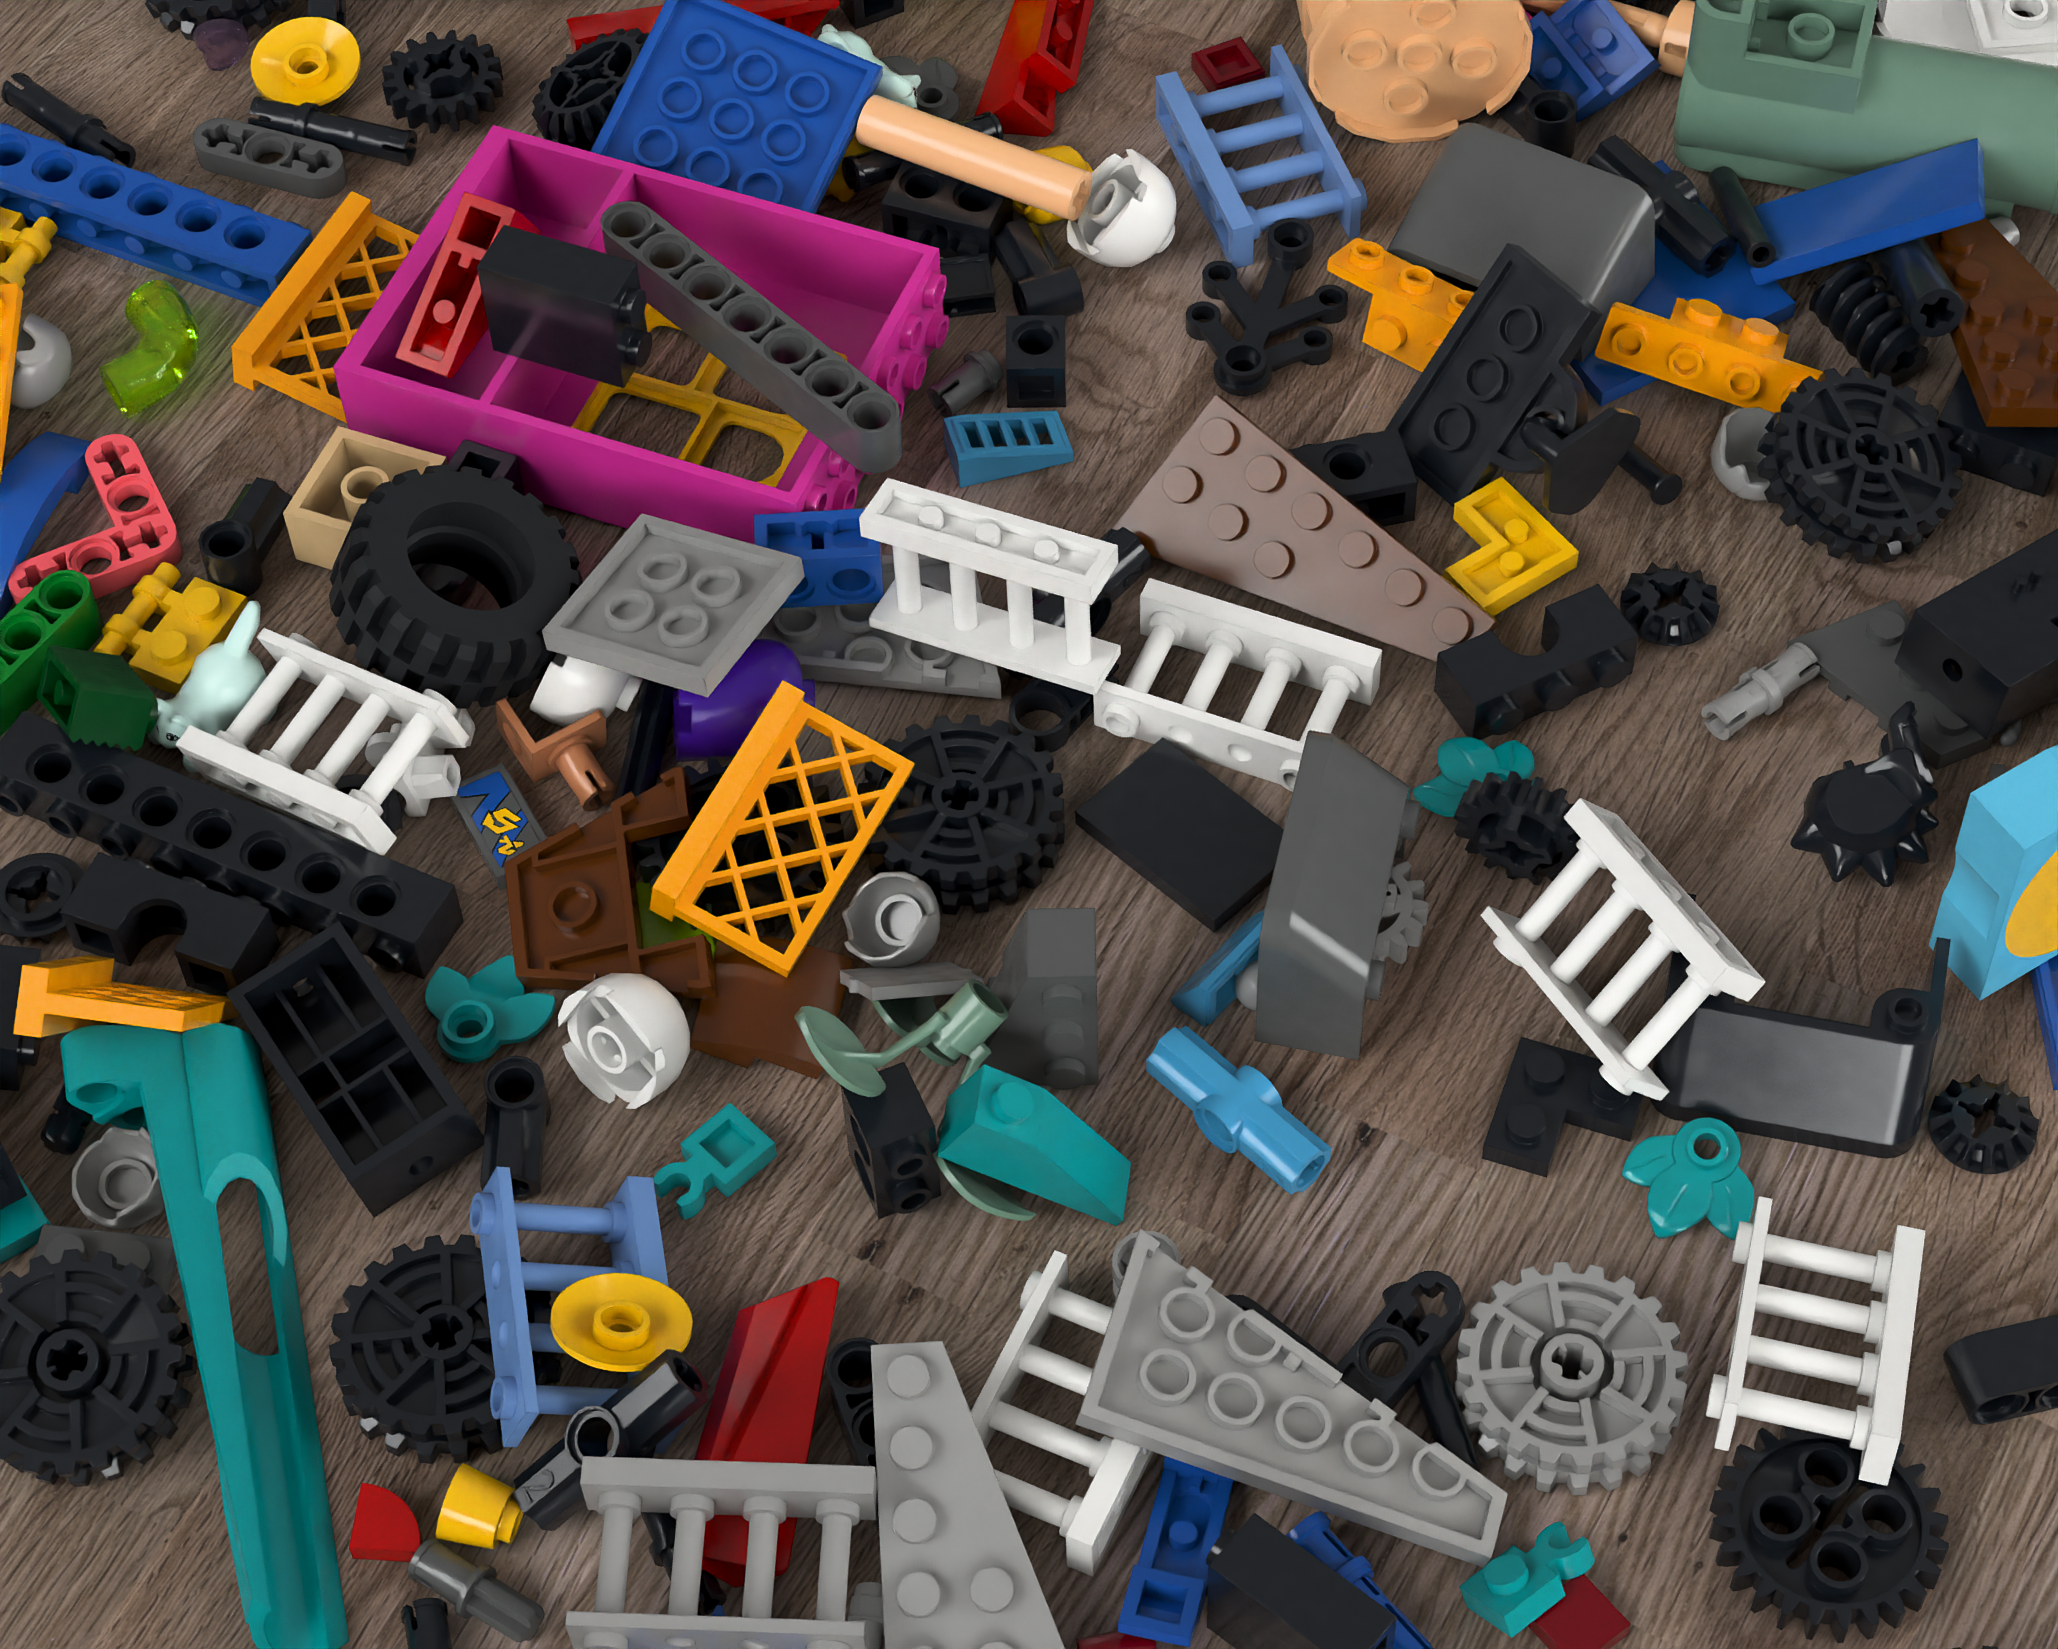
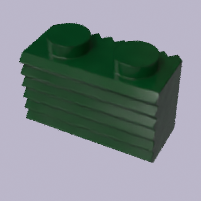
M50 645L48 648L36 696L71 741L74 743L81 738L85 745L93 740L97 746L105 742L109 748L118 744L122 750L128 746L134 752L140 749L143 745L145 733H151L155 727L158 716V702L154 692L150 691V688L147 687V684L143 683L140 676L136 675L133 668L126 664L123 656Z

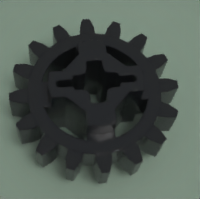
M450 30L445 39H437L433 32H427V42L419 44L413 39L407 40L408 52L393 51L390 54L392 65L383 66L382 68L384 77L382 86L386 104L392 107L393 116L396 120L407 117L409 128L416 129L424 122L429 124L430 133L436 134L441 124H449L452 131L457 132L460 130L459 121L465 119L476 125L480 123L478 111L494 112L496 109L494 98L503 97L504 94L502 85L504 79L499 57H494L493 48L490 44L478 47L477 36L474 34L460 41L457 40L455 30ZM472 72H474L477 75V77L472 76ZM409 85L414 87V91L409 89Z
M1510 771L1506 781H1503L1493 772L1486 774L1483 783L1473 779L1467 791L1463 793L1453 818L1458 821L1455 829L1456 836L1469 839L1465 848L1468 853H1481L1483 857H1487L1484 866L1488 869L1500 865L1506 868L1507 878L1512 880L1516 877L1528 878L1533 885H1540L1543 876H1547L1553 881L1579 851L1576 843L1581 838L1563 818L1574 805L1564 800L1567 791L1560 788L1550 792L1544 789L1543 778L1536 777L1533 780L1521 779L1519 774L1514 771Z

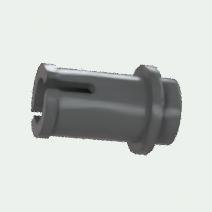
M982 349L978 353L974 351L968 352L964 355V363L936 385H932L927 389L928 398L937 411L943 405L946 406L941 411V415L944 418L956 416L957 412L983 392L993 393L998 389V381L1003 378L1004 374L1001 365L989 351Z

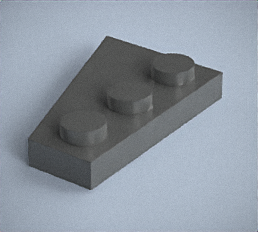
M1896 600L1788 641L1786 650L1797 642L1810 648L1818 659L1814 664L1820 666V674L1829 680L1828 689L1845 702L1852 697L1879 718L1878 727L1886 733L1887 724L1891 716L1904 703L1912 701L1918 711L1914 719L1918 724L1917 729L1924 759L1935 770L1991 749L1994 735L1985 740L1894 662L1911 621Z

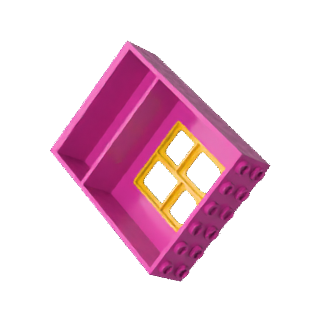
M493 125L333 366L348 429L445 456L447 464L465 439L518 456L525 496L530 492L543 504L629 529L643 513L755 544L754 515L853 509L860 481L864 474L871 475L872 473L863 472L855 468L788 414L773 413L716 396L714 390L728 366L710 352L693 380L687 385H676L634 372L625 388L494 351L489 328L452 379L395 358L464 191L516 209L542 231V236L605 253L600 222L603 213L610 206L618 202L634 201L648 206L889 393L898 403L900 422L904 411L905 399L911 389L916 391L920 388L926 373L927 359L933 348L940 349L943 346L948 334L949 317L943 314V298L946 292L947 278L946 275L941 274L939 248ZM646 302L644 312L647 332H651L657 326H668L681 330ZM621 392L686 410L700 416L698 425L677 459L589 432L609 399L614 394ZM730 425L758 431L774 438L782 447L784 454L781 466L775 473L758 482L703 467L702 464L721 431Z

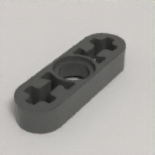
M229 118L207 120L200 124L193 133V143L199 164L202 168L212 173L313 199H325L335 196L347 184V173L342 153L337 147L327 143ZM277 152L284 155L275 163L261 164L256 162L260 156L267 153Z

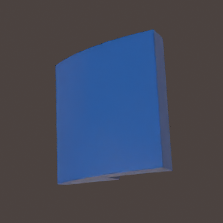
M1568 0L1551 16L1548 17L1541 10L1530 20L1533 45L1528 73L1547 90L1566 92L1574 98L1577 103L1576 123L1591 116L1624 95L1661 66L1609 0Z

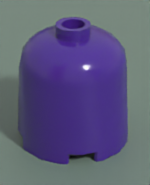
M755 638L708 698L681 689L674 691L673 734L676 762L707 761L709 756H714L717 760H730L733 753H737L782 680L805 692L803 701L815 708L814 679L802 678L800 662L791 648L780 641Z

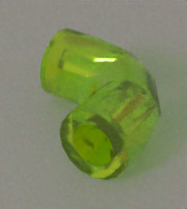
M153 280L144 283L130 295L125 306V317L140 335V341L137 346L127 353L99 367L100 377L110 398L126 419L149 409L177 390L196 362L199 344L198 325L187 302L176 288L165 280Z

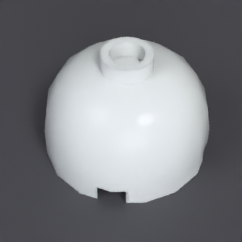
M1126 149L1128 157L1124 159L1114 153L1092 172V188L1086 207L1079 216L1078 223L1068 220L1066 228L1068 243L1076 251L1106 267H1133L1151 258L1155 253L1165 250L1175 234V190L1169 178L1160 169L1133 149Z
M557 653L553 662H550L529 709L539 714L541 718L563 727H567L598 710L607 719L615 707L625 712L628 711L642 684L643 678Z
M610 973L595 979L567 997L558 1014V1027L566 1022L568 1023V1033L571 1041L562 1046L568 1063L579 1080L599 1099L609 1104L615 1100V1094L624 1101L630 1102L626 1107L627 1109H636L665 1091L679 1077L690 1052V1030L680 1003L659 982L643 974Z

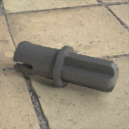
M429 1538L422 1543L410 1561L407 1571L410 1573L408 1578L414 1582H419L453 1603L456 1614L460 1617L467 1619L475 1616L515 1642L530 1641L538 1632L545 1615L542 1606L496 1579L497 1573L492 1566L484 1564L478 1567L442 1545L435 1538Z

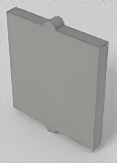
M949 961L912 964L904 967H870L840 970V983L847 986L850 993H859L871 1001L955 994L971 978L983 983V978L973 974L972 969H963Z

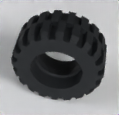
M435 465L426 467L422 475H420L417 469L395 475L392 482L381 483L370 492L366 503L360 505L332 568L330 581L333 586L329 593L330 607L334 616L339 617L336 626L346 645L355 644L357 649L354 656L368 671L375 668L383 675V678L421 694L425 689L434 690L459 709L470 708L473 701H478L480 707H489L496 705V701L506 698V696L509 698L520 696L531 689L535 680L541 679L545 674L550 662L553 661L557 653L546 649L542 630L583 583V578L579 570H577L580 562L572 542L564 543L563 541L567 534L555 515L548 518L542 512L543 503L530 492L526 496L512 489L514 482L499 475L496 480L481 476V469L464 466L461 467L459 472L450 471L449 465ZM434 563L459 569L483 584L496 599L500 609L473 610L452 604L425 586L411 565Z

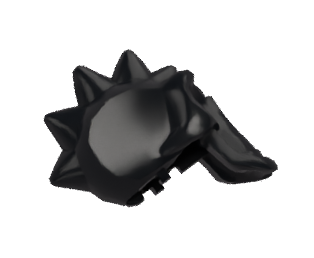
M1912 701L1904 703L1889 719L1887 734L1881 739L1878 759L1856 766L1852 760L1843 762L1842 770L1818 777L1812 783V787L1804 801V816L1790 841V845L1794 849L1821 854L1830 877L1834 882L1842 881L1861 866L1881 886L1890 887L1894 883L1898 858L1920 864L1929 862V854L1923 834L1935 829L1939 825L1938 819L1929 811V805L1938 799V792L1932 788L1935 782L1922 752L1921 740L1917 729L1918 724L1914 719L1918 711Z

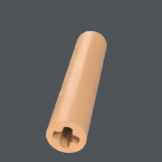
M873 95L865 103L858 119L856 138L862 145L1070 221L1077 220L1088 202L1092 188L1091 172L879 95Z

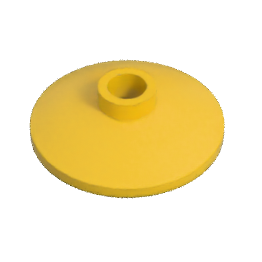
M301 17L279 24L267 32L253 51L250 68L255 86L266 98L298 106L305 102L322 106L339 98L351 87L360 70L361 54L356 39L341 24L327 18Z
M628 1273L599 1274L586 1277L571 1284L554 1301L550 1317L552 1334L558 1345L566 1353L589 1366L616 1372L642 1371L666 1349L682 1353L690 1341L693 1325L691 1311L687 1303L677 1292L657 1280Z

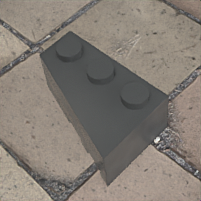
M1095 908L1027 909L1002 954V967L996 977L990 976L986 983V986L1003 1002L1008 1010L1009 1017L985 1040L984 1044L991 1050V1054L980 1064L979 1068L985 1064L1035 1085H1049L1062 1090L1074 1089L1081 1085H1099Z

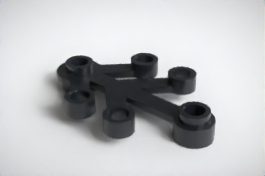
M1286 218L1275 222L1268 231L1267 252L1272 263L1256 304L1237 280L1236 268L1229 262L1213 261L1207 264L1202 271V290L1204 294L1212 299L1222 300L1245 330L1242 341H1235L1221 324L1220 309L1211 302H1196L1190 305L1186 311V331L1193 339L1206 341L1218 357L1214 363V379L1217 385L1227 393L1237 396L1257 394L1269 385L1273 371L1300 360L1308 365H1322L1329 361L1332 356V334L1321 326L1306 327L1301 330L1298 338L1265 349L1270 337L1315 319L1325 324H1335L1341 322L1347 315L1348 294L1337 285L1321 286L1315 291L1314 295L1281 308L1294 271L1304 267L1313 255L1314 232L1305 221ZM1214 279H1224L1225 281L1217 282ZM1325 303H1335L1337 305L1327 306ZM1205 319L1209 320V322L1201 323L1197 320ZM1310 344H1319V345H1321V346H1320V347H1310V346H1308V345H1310Z

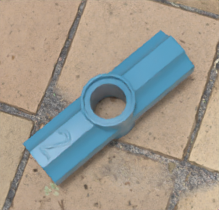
M1188 1026L1179 1029L1173 1027L1158 1040L1155 1049L1146 1059V1072L1193 1111L1194 1119L1199 1129L1214 1146L1229 1154L1239 1150L1290 1195L1297 1191L1304 1192L1318 1179L1321 1171L1330 1161L1331 1147L1283 1108L1278 1091L1261 1072L1248 1065L1237 1069Z

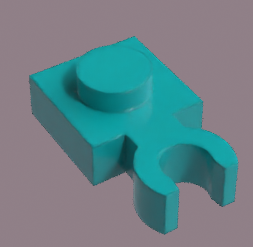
M728 1103L680 1143L682 1157L686 1162L670 1163L656 1173L653 1178L655 1194L659 1198H663L676 1187L688 1188L689 1191L682 1195L676 1201L678 1214L683 1220L692 1218L702 1210L706 1202V1193L714 1186L728 1198L777 1157L775 1142L735 1106Z
M1558 1521L1547 1526L1539 1533L1535 1541V1547L1525 1553L1512 1545L1461 1584L1459 1588L1467 1608L1512 1638L1566 1596L1561 1580L1573 1579L1583 1575L1594 1565L1595 1558L1588 1539L1582 1536L1571 1545L1565 1525Z

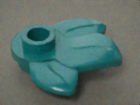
M1472 737L1451 738L1444 741L1438 747V765L1442 774L1415 787L1412 793L1414 799L1420 801L1424 808L1445 817H1454L1463 793L1467 791L1473 779L1483 783L1486 774L1493 772L1503 781H1506L1510 771L1517 772L1521 779H1528L1535 770L1534 757L1528 747L1517 740L1504 742L1491 749L1483 741Z
M507 955L496 960L468 980L461 973L441 966L433 974L425 994L427 1009L439 1022L437 1039L442 1052L448 1058L460 1063L483 1061L492 1056L499 1049L500 1045L520 1043L531 1039L548 1024L556 1004L554 996L549 994H525V987L515 974L513 955ZM469 1032L480 1033L471 1038H462Z
M1710 1117L1697 1118L1683 1125L1676 1135L1651 1136L1634 1147L1622 1170L1623 1178L1631 1183L1650 1187L1647 1212L1653 1232L1658 1239H1666L1682 1233L1701 1222L1706 1216L1715 1229L1734 1241L1739 1221L1749 1223L1754 1206V1188L1744 1172L1738 1167L1741 1158L1740 1140L1736 1132L1719 1119ZM1701 1140H1711L1718 1145L1720 1152L1712 1159H1702L1695 1153L1694 1146Z

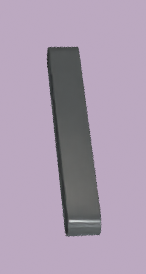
M634 201L618 202L610 206L603 213L600 222L605 253L637 262L641 290L645 291L646 302L855 468L863 472L880 473L895 467L901 460L903 448L900 411L897 401L889 393L648 206Z

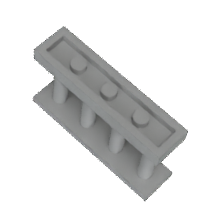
M583 1456L580 1485L588 1510H597L601 1516H604L594 1612H566L565 1626L573 1649H868L865 1621H845L851 1528L857 1525L859 1520H877L878 1494L875 1466ZM641 1512L670 1513L673 1518L677 1519L668 1614L624 1613L633 1519L638 1518ZM714 1515H741L749 1522L742 1617L698 1616L706 1521L711 1520ZM786 1517L816 1518V1521L822 1524L816 1620L771 1618L778 1526L786 1521Z

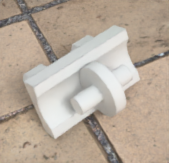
M456 708L457 712L454 715L455 719L470 737L466 744L460 747L435 735H431L393 787L404 796L406 800L404 810L408 817L426 816L432 798L457 795L461 781L460 766L452 754L444 755L445 748H466L471 746L475 724L466 709ZM406 723L393 724L390 732L376 733L369 738L365 756L373 767H377L407 726Z

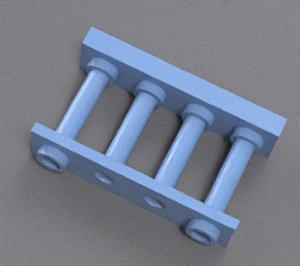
M1281 44L1271 47L1270 77L1201 95H1196L1194 91L1187 92L1177 71L1155 76V117L1227 262L1236 269L1252 265L1254 240L1260 238V232L1269 230L1275 222L1286 218L1305 221L1336 213L1349 239L1360 236L1361 211L1367 209V195L1364 185L1359 177L1352 178L1307 93L1306 81L1300 65H1292ZM1271 99H1276L1284 114L1283 116L1215 133L1212 128L1206 130L1202 122V117ZM1293 136L1296 137L1304 152L1303 154L1235 171L1232 166L1225 168L1221 160V155ZM1312 174L1316 175L1324 190L1321 193L1256 210L1252 205L1245 206L1241 199V193Z
M497 1166L481 1193L477 1192L474 1195L470 1207V1228L472 1233L479 1234L495 1370V1379L490 1394V1408L493 1418L500 1419L503 1447L517 1448L538 1414L574 1415L586 1406H601L620 1390L614 1388L536 1385L532 1351L566 1352L556 1342L550 1324L528 1323L525 1290L562 1292L565 1288L581 1279L605 1273L641 1275L657 1280L669 1287L653 1178L627 1176L613 1200L607 1202L603 1208L514 1202L510 1167ZM517 1230L601 1235L602 1240L610 1244L612 1266L600 1267L521 1262ZM641 1371L627 1372L628 1382ZM688 1418L656 1445L654 1453L664 1454Z

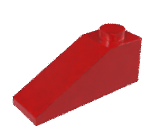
M464 191L395 358L452 379L489 328L477 265L503 225L541 235L542 231L516 209Z

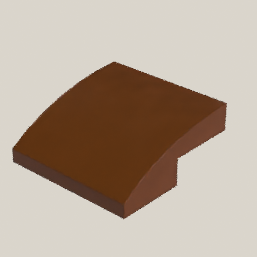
M758 935L760 942L782 954L785 953L791 941ZM717 939L712 957L718 997L700 999L690 1032V1048L747 1069L756 1057L818 1079L824 1068L810 1050L794 1016L801 1007L812 1006L825 1010L838 1018L846 986L840 983V970L851 969L854 959L807 945L786 978Z

